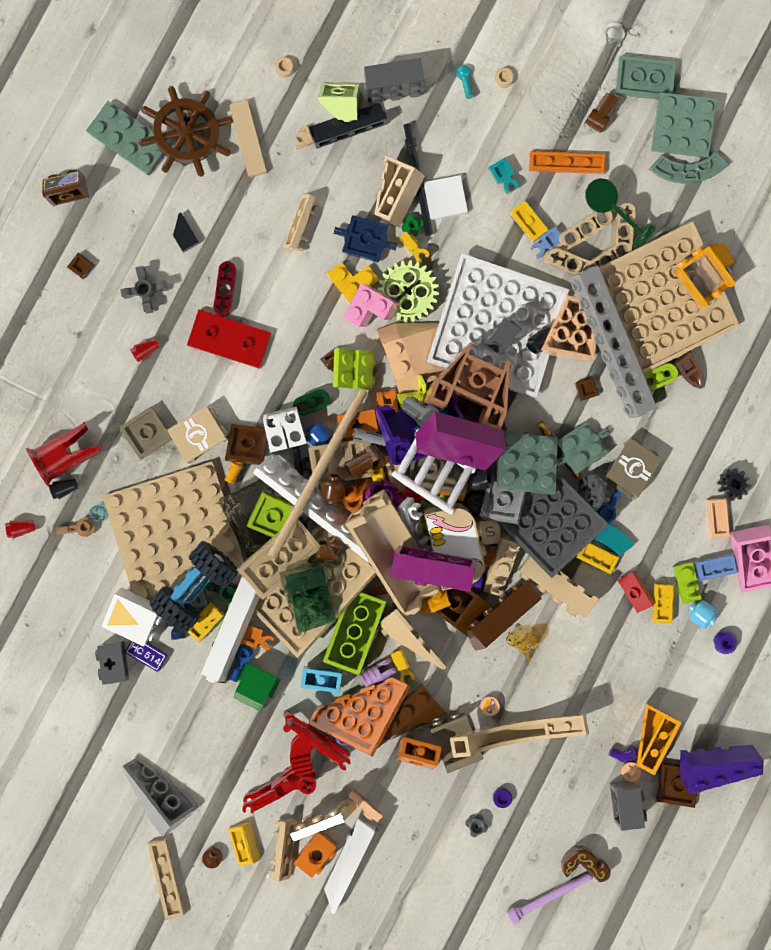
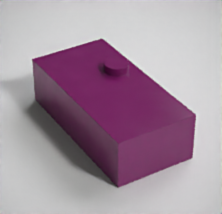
M434 412L415 433L417 453L481 470H486L506 450L503 430L439 412Z
M399 545L394 553L390 577L415 581V584L420 586L431 584L470 592L477 560Z

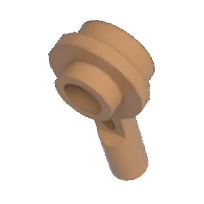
M82 518L77 521L76 525L56 527V534L62 535L77 532L82 537H88L93 534L95 524L89 518Z

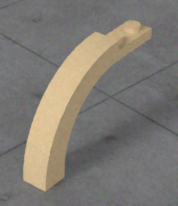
M586 714L561 717L551 716L504 723L469 731L451 737L450 742L453 758L468 757L493 748L521 742L588 735L589 730Z

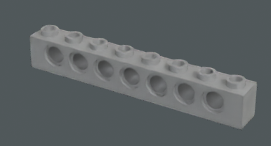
M598 265L571 276L572 288L578 296L579 305L584 310L587 318V324L592 329L594 340L599 346L602 359L608 367L609 376L616 386L617 395L621 398L624 405V412L629 418H637L657 408Z

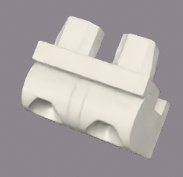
M297 407L263 415L270 453L288 448L284 430L290 448L307 444Z

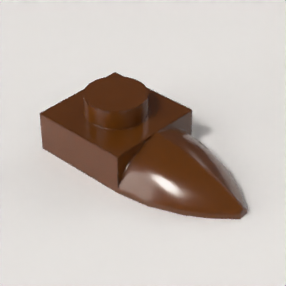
M687 352L673 362L682 378L690 385L699 389L703 388V372L692 353Z

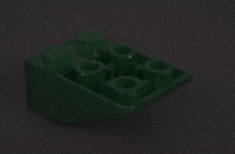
M312 562L279 572L283 591L298 633L336 622L322 564Z

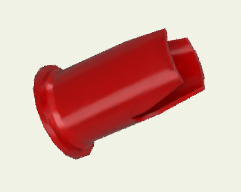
M85 422L36 449L26 448L31 461L47 487L50 486L53 478L98 454H102L98 445L77 450L71 454L67 451V447L73 445L89 430Z

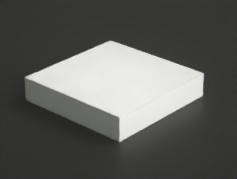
M461 175L423 182L431 221L468 213Z

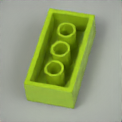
M361 591L340 614L323 662L360 675L386 600Z

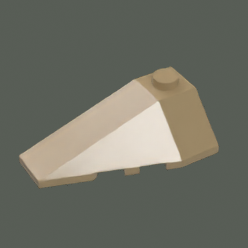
M397 607L379 621L381 626L378 628L385 637L389 635L392 639L444 670L446 668V665L409 621L403 617Z

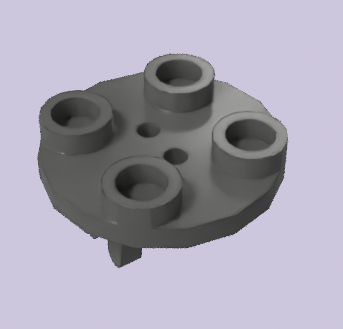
M588 475L579 480L578 494L595 511L601 507L603 502L610 501L606 494H611V491L605 489L604 482L599 476Z

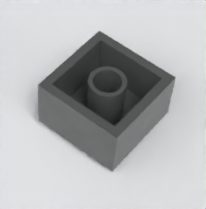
M634 782L610 783L613 816L616 825L621 831L645 828L644 822H647V813L645 809L643 810L642 802H645L643 790H640V787Z

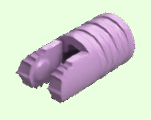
M390 658L360 673L359 676L365 687L376 685L397 673L395 668L389 669L382 674L379 672V670L391 664Z

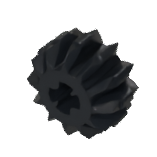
M734 468L732 471L727 469L725 474H720L719 477L723 481H717V484L722 485L718 492H724L723 498L729 497L730 501H734L736 498L741 500L742 494L748 495V491L745 488H751L750 484H746V481H749L750 478H743L745 475L744 471L739 472L737 468ZM736 481L737 486L732 488L731 484Z

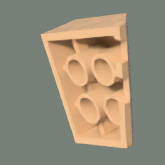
M565 297L541 350L552 356L577 361L594 360L596 342L577 297Z

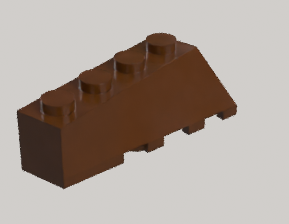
M519 581L511 587V593L508 595L506 593L497 599L498 604L495 607H488L483 612L484 616L480 620L476 618L468 625L470 628L466 633L475 651L487 648L542 599L528 581L522 583Z
M422 683L404 698L378 748L384 743L446 714Z

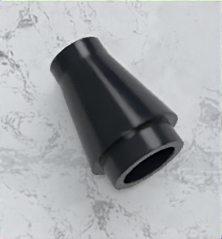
M544 326L528 338L526 344L528 350L534 354L543 352L541 349L551 328Z
M75 478L55 481L49 486L53 500L57 498L60 500L79 489Z

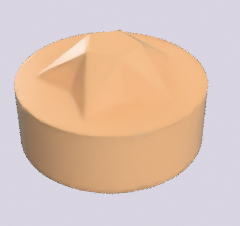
M632 761L625 762L620 770L622 777L628 782L637 781L641 775L640 767Z

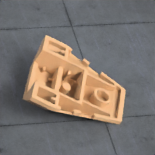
M394 323L377 329L399 394L419 391V375H422L426 383V389H428L445 369L427 363L439 323Z

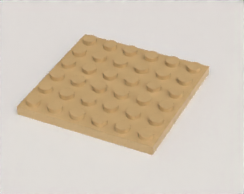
M693 221L599 267L643 374L740 326L725 291L722 292L721 296L707 303L708 306L699 309L676 274L673 273L678 268L676 264L685 258L689 260L693 257L691 253L699 247L705 248ZM704 257L685 271L702 296L720 283L719 278Z
M213 461L103 496L131 590L145 599L151 600L163 586L174 589L176 585L185 580L187 572L196 567L189 560V555L201 541H206L215 546L237 568L245 562Z

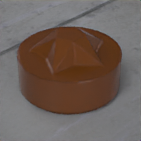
M215 847L208 848L202 856L203 864L210 869L218 867L222 861L221 851Z

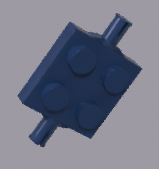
M352 215L350 224L346 229L335 226L333 233L344 237L345 243L342 253L379 263L381 253L385 248L396 251L398 243L387 241L389 225Z

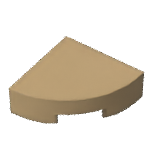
M308 124L303 126L296 136V150L314 144Z

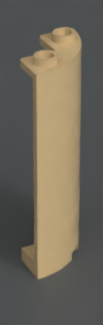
M382 490L364 501V506L360 510L355 509L345 524L399 611L405 617L418 613L421 610L422 599L435 596L440 591V586L431 584L420 586L415 584V581L390 577L394 553L399 545L416 549L420 548L385 490Z

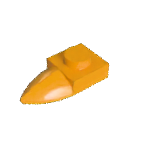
M440 588V591L435 596L423 599L421 610L417 614H430L450 606L451 603L447 590L442 591V588Z

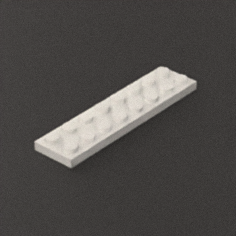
M273 453L253 472V474L293 505L296 504L308 482L296 469L288 466L280 457ZM316 487L303 512L369 563L345 524L351 514L341 504L326 503L321 498V490Z

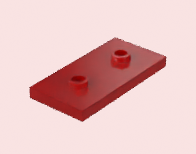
M198 309L187 346L260 369L271 332Z

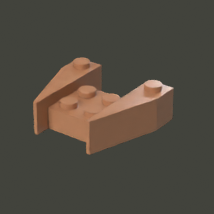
M469 343L430 385L423 403L431 404L441 411L447 407L451 395L454 393L483 407L477 422L478 424L501 429L507 414L510 362H504L500 365V368L470 355L469 351L472 344Z

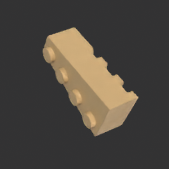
M529 555L518 569L521 572L520 577L528 582L532 580L537 584L535 588L543 594L547 591L552 595L550 598L559 606L563 603L568 607L566 611L574 617L579 615L586 618L599 600L594 595L591 596L586 593V590L577 583L570 581L571 579L562 572H559L551 579Z

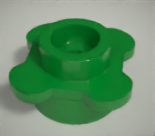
M411 214L407 215L406 222L401 226L403 232L416 237L419 234L420 227L423 226V221L414 218Z

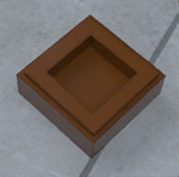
M78 252L67 268L84 279L94 264Z
M594 377L574 383L580 401L599 396Z

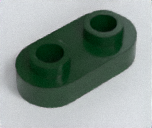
M319 389L296 398L293 402V407H297L300 416H306L326 408L330 403V396L325 390ZM318 397H324V402L318 403ZM302 403L306 404V409L304 410L299 408Z

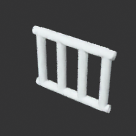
M415 438L398 470H395L392 476L443 511L452 515L455 510L453 506L470 474H473L476 468L458 464L464 468V471L447 502H444L437 495L449 475L454 462H446L429 492L420 485L435 457L427 456L414 481L404 475L417 452Z

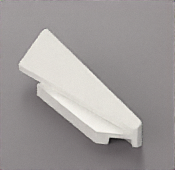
M357 818L353 834H349L324 887L333 914H335L375 833L374 825Z

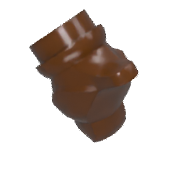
M331 536L326 540L325 544L319 547L314 560L319 564L337 560L339 558L338 553L342 551L344 544L336 537Z

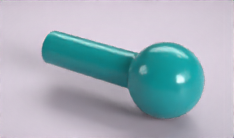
M461 65L458 67L456 75L462 80L466 99L473 98L469 80L471 69L467 65Z

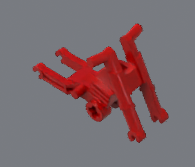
M284 711V732L288 733L290 730H293L297 734L291 742V767L285 769L283 774L276 780L251 793H246L243 797V813L246 812L247 807H250V812L254 813L293 790H300L303 794L313 793L317 785L311 759V751L314 747L320 751V754L326 755L337 763L340 769L344 771L346 766L343 763L351 764L350 758L346 757L349 756V751L342 749L328 739L327 735L324 736L289 711Z

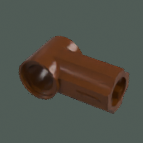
M606 92L596 109L594 108L586 119L585 124L601 133L608 123L609 117L620 102L617 96Z
M374 444L366 447L363 454L345 462V466L350 476L354 478L370 469L379 470L383 468L387 460L378 446Z

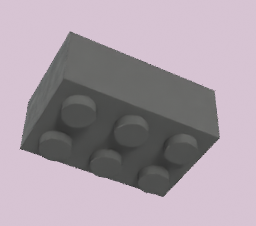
M421 58L365 66L364 81L368 102L377 104L387 99L396 101L402 99V97L410 96L415 98L424 94L425 79Z

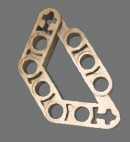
M631 203L619 204L618 207L621 210L627 211V216L635 222V207ZM613 209L602 213L605 216L603 223L598 219L600 213L594 211L560 234V243L545 252L544 262L548 266L571 275L585 270L588 266L594 267L598 265L600 267L602 266L601 259L603 256L607 257L608 262L621 257L617 253L619 246L623 247L624 250L622 256L632 251L634 228L627 222L620 223L621 220H625ZM612 222L610 246L589 260L566 252ZM584 223L589 226L587 233H584L582 230ZM621 227H624L626 230L624 236H621L619 233ZM568 233L573 236L571 244L566 241ZM551 254H555V257L562 259V261H553ZM570 259L575 262V267L572 270L568 267Z

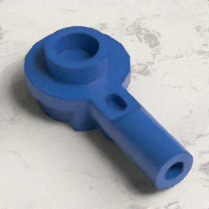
M617 489L614 491L608 505L600 507L597 511L608 524L616 519L615 506L622 495V492Z
M245 644L239 646L235 655L237 663L230 678L231 681L237 682L244 663L252 660L254 652L250 646Z

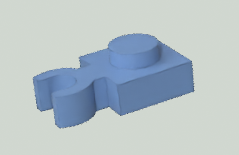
M553 227L539 237L541 243H534L531 246V251L534 248L540 249V253L536 255L537 259L543 256L545 250H549L560 243V232L558 229Z

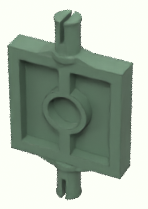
M585 422L557 440V448L561 454V457L557 459V469L566 463L577 475L606 456L609 452L603 446L601 440L610 435L609 432H606L607 429L604 428V430L596 434L588 423Z

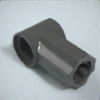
M413 396L407 397L401 406L403 412L414 418L420 427L434 412H439L433 405H425Z

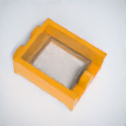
M709 246L706 248L699 247L691 253L693 257L689 260L685 258L676 264L678 268L673 271L697 303L699 309L708 306L707 303L721 296L724 290L736 285Z

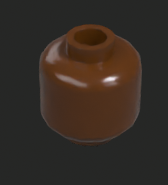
M329 474L328 477L321 481V498L328 504H339L346 497V481L340 478L338 474Z

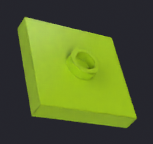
M262 491L246 525L249 528L274 537L285 524L293 504Z

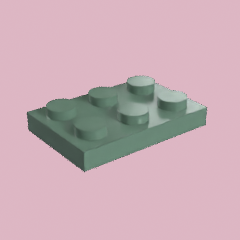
M620 55L618 58L615 95L658 100L660 92L673 94L676 62Z

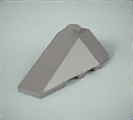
M139 757L122 766V770L149 820L162 837L177 828L199 808L187 791L182 788L180 790L174 786L170 779L160 776L156 769Z

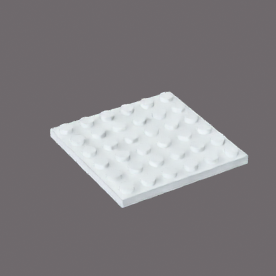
M461 253L427 363L446 368L466 345L471 343L472 346L469 354L498 368L504 362H510L508 390L536 398L549 355L544 351L538 354L529 351L526 347L527 340L544 326L552 328L565 297L568 296L569 289ZM503 318L511 319L517 323V327L520 330L508 349L499 355L484 344Z

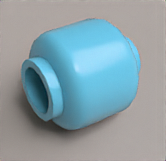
M701 600L698 604L694 602L688 610L691 613L690 621L702 629L711 628L719 616L717 615V608L705 600Z

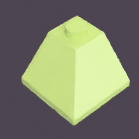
M321 83L318 101L338 120L345 122L357 120L359 84Z

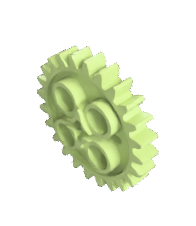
M411 260L408 265H405L404 261H402L401 267L394 263V270L388 267L389 274H382L385 281L379 280L383 287H379L377 290L395 301L403 296L393 317L397 315L398 322L403 317L405 323H407L408 318H411L412 322L415 323V317L422 320L421 314L424 313L426 316H429L427 309L434 310L431 303H437L438 301L434 296H439V292L434 291L439 286L438 284H433L437 279L436 277L430 278L432 271L425 272L427 268L425 265L420 269L419 262L413 266ZM408 274L414 275V280L411 283L404 281L405 276ZM419 280L422 281L419 285H417V286H415V287L413 288V286H414ZM394 286L400 288L397 295L390 294V289ZM406 288L409 290L413 288L410 296L408 294L404 295ZM420 288H424L427 290V293L424 297H418L416 295L417 291ZM405 301L412 302V307L408 310L402 308V304Z

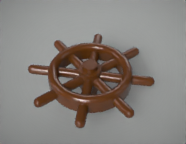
M169 86L168 92L171 101L161 107L158 112L147 106L141 108L142 113L154 119V136L142 138L138 141V144L143 147L156 143L159 150L167 157L162 166L164 173L170 170L175 161L183 164L193 163L197 175L203 177L205 173L201 161L207 158L213 150L227 157L231 155L229 149L217 142L219 127L231 124L233 118L228 116L216 119L213 112L205 105L210 97L208 90H205L199 101L187 98L179 99L175 88ZM183 110H190L193 112L191 114L188 113V116H186V113H183ZM176 112L179 123L168 118V116ZM199 115H201L207 121L195 125V122L198 119ZM162 124H165L174 130L162 133ZM210 129L211 136L208 139L197 132ZM178 138L173 148L166 142V140ZM193 139L205 146L197 151ZM184 142H186L189 152L180 151Z

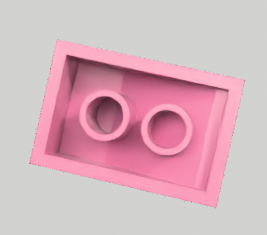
M764 525L730 532L732 552L736 561L741 592L771 587L770 526Z

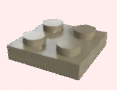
M151 406L119 427L141 460L172 440L163 422Z

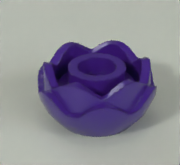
M727 630L720 631L713 639L716 651L725 655L733 653L738 645L736 635Z

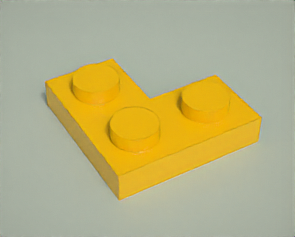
M342 262L327 273V276L349 304L361 283L373 287L380 280L369 265L355 276H352Z

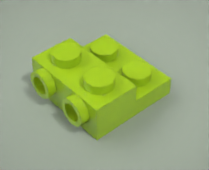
M335 348L333 387L351 390H372L375 384L373 367L376 365L373 352Z

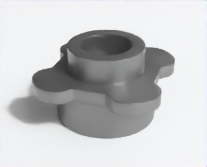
M477 814L475 818L467 819L465 825L470 829L472 837H477V835L488 830V826L484 824L481 814Z

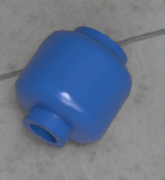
M313 422L306 429L308 432L306 440L312 446L329 444L334 435L333 431L323 422L317 424Z

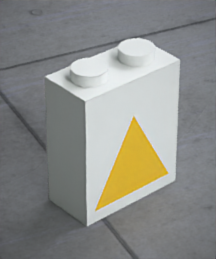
M121 587L113 597L102 627L144 646L148 641L153 640L156 634L154 630L155 625H159L162 618L157 616L156 612L152 610L150 600Z

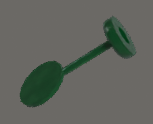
M599 178L588 184L585 190V199L593 211L606 213L612 209L615 210L638 232L633 238V244L636 247L641 246L650 238L656 226L648 223L643 228H640L616 206L618 192L611 181Z

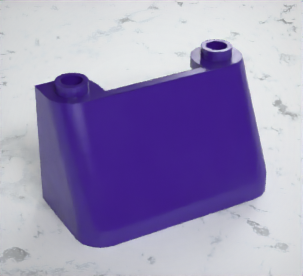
M451 395L446 407L449 415L464 419L453 395ZM383 405L376 408V416L389 458L393 465H400L416 438L412 429L418 424L414 418L403 412V410L395 412L393 406ZM416 452L412 461L425 458L428 455Z

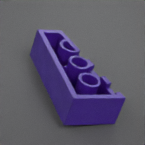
M753 745L730 746L729 749L724 750L721 747H714L712 751H704L703 748L695 749V752L680 750V779L690 795L763 775L764 760Z

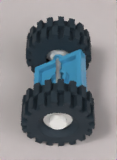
M201 541L189 555V560L196 567L187 572L185 580L176 585L174 589L163 586L150 600L152 610L156 612L157 616L162 618L161 620L167 622L170 627H174L176 631L179 630L185 634L200 619L198 611H196V608L191 603L212 580L216 585L226 588L239 574L234 563L223 552L206 541Z

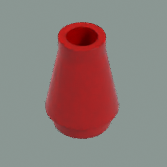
M153 338L133 345L130 351L137 362L141 360L143 362L160 346L156 339Z
M10 520L9 523H5L7 537L15 539L34 532V521Z

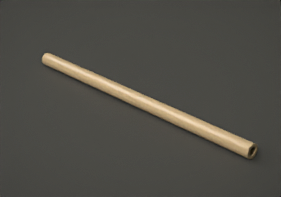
M359 389L267 554L269 558L277 559L367 395L365 390Z

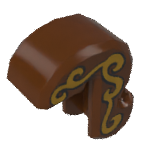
M574 846L565 853L561 860V869L566 878L579 864L598 882H606L610 878L611 871L607 863L603 859H599L597 863L596 857L591 850L584 846Z

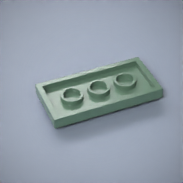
M110 101L106 102L86 130L92 137L148 176L164 155L156 143L141 147L138 141L142 138L154 136L153 132Z

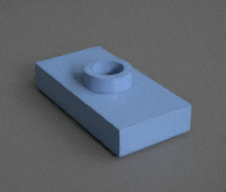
M734 554L695 562L699 581L738 573Z

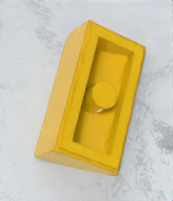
M251 822L228 828L238 866L254 864L259 861L261 855Z

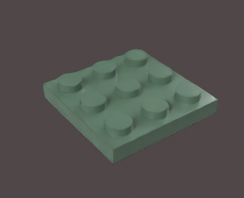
M660 92L651 152L708 158L717 99Z
M504 431L506 450L498 457L497 489L554 495L556 493L557 437Z

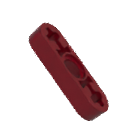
M229 261L221 263L218 269L213 309L221 317H227L232 310L237 270L235 265ZM227 266H230V269L233 270L228 274V279H232L231 282L228 280H221V278H226V274L223 271V269H226ZM227 284L230 286L228 294L220 293L222 285ZM219 297L225 299L224 304L228 307L223 313L218 309V306L222 305V299H218Z

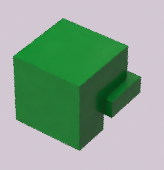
M246 663L237 680L240 683L235 690L233 698L261 712L268 696L273 697L281 679Z

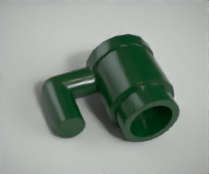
M215 583L206 585L208 591L219 593L220 598L225 602L232 601L238 587L234 583H230L226 588L220 587Z

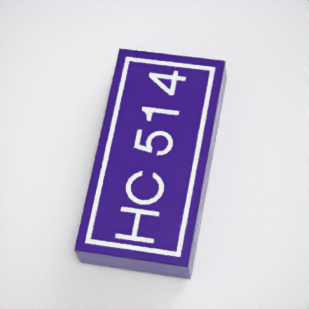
M133 641L130 642L124 652L156 672H159L168 657V654L149 643L142 646Z

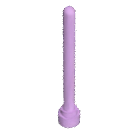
M586 873L520 909L517 907L507 910L513 926L520 923V920L523 919L522 916L592 880L593 876L590 873Z

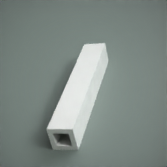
M243 577L239 582L201 673L207 676L206 680L215 684L225 681L260 598Z

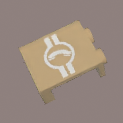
M205 406L167 429L188 464L219 443L228 441L226 437L228 432L224 425L220 426L216 419L219 417L213 408L210 410Z

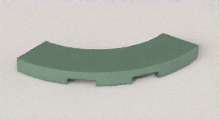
M716 151L708 158L694 164L676 162L662 154L649 170L658 177L670 182L692 184L716 176L730 163Z

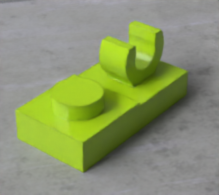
M693 562L673 566L681 603L686 604L702 600Z

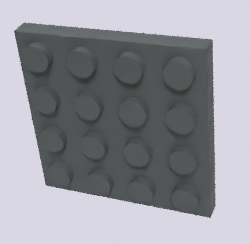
M557 472L556 493L554 495L529 492L524 499L519 524L498 521L499 525L551 579L609 526Z

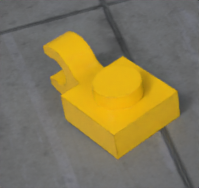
M405 232L400 236V242L415 257L416 262L422 263L419 258L420 254H424L427 258L429 257V252L426 249L418 248V241L412 234L408 235Z

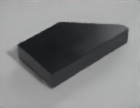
M180 212L177 217L173 237L184 253L200 243Z

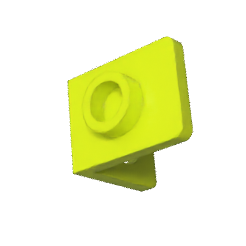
M419 375V391L397 394L400 406L403 405V401L407 397L412 396L422 403L424 402L426 383L422 375Z

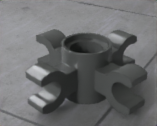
M143 266L135 267L138 281L132 288L120 289L121 297L128 299L139 296L142 299L144 312L146 314L153 313L151 298L155 292L168 291V284L166 281L150 284L147 281L146 269ZM143 286H149L146 294L140 293Z

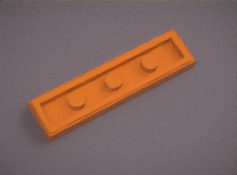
M530 151L529 172L604 174L606 154Z

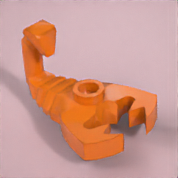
M367 478L355 481V486L348 487L346 489V497L339 503L351 513L355 509L360 510L363 507L364 494L371 485Z

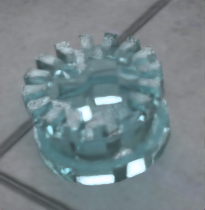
M100 505L91 507L89 511V517L93 522H103L108 516L107 509ZM98 508H100V512H103V516H100L99 519H97V516H94V512H97Z

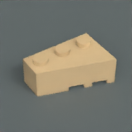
M385 156L384 162L386 164L384 173L381 175L382 186L381 191L378 192L375 215L400 228L425 175L412 166Z

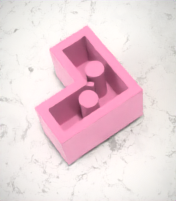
M361 283L343 318L358 327H366L373 313L384 320H391L400 303L372 286Z

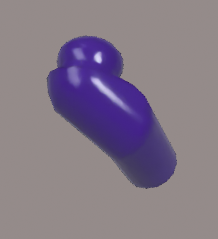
M630 746L628 750L622 752L612 747L608 755L625 763L638 757V748Z

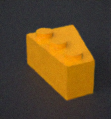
M647 703L644 711L637 766L655 775L681 722Z

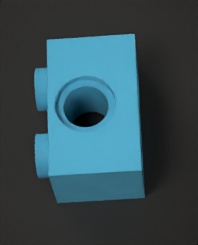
M304 666L300 688L339 693L343 671Z

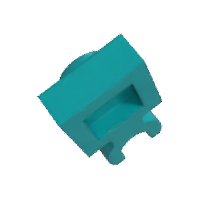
M506 158L489 166L488 169L496 183L499 185L503 182V189L506 194L510 193L508 185H513L515 189H518V182L511 178L515 173Z

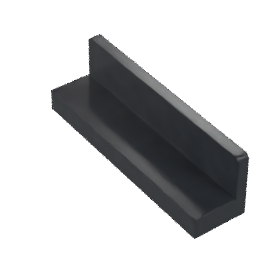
M380 103L359 109L357 120L352 122L333 118L310 126L309 129L315 147L318 149L387 125V116L385 111L383 112Z

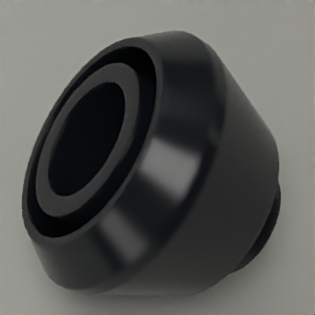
M471 491L464 498L463 505L470 510L472 516H480L485 493L482 491Z

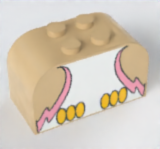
M460 503L454 504L453 508L455 510L452 515L437 506L424 509L433 552L477 560L473 583H475L484 572L483 556L486 555L483 541H479V537L482 536L479 523L475 522L470 510ZM441 586L442 591H443V590L452 589V588H447V587H442V586Z

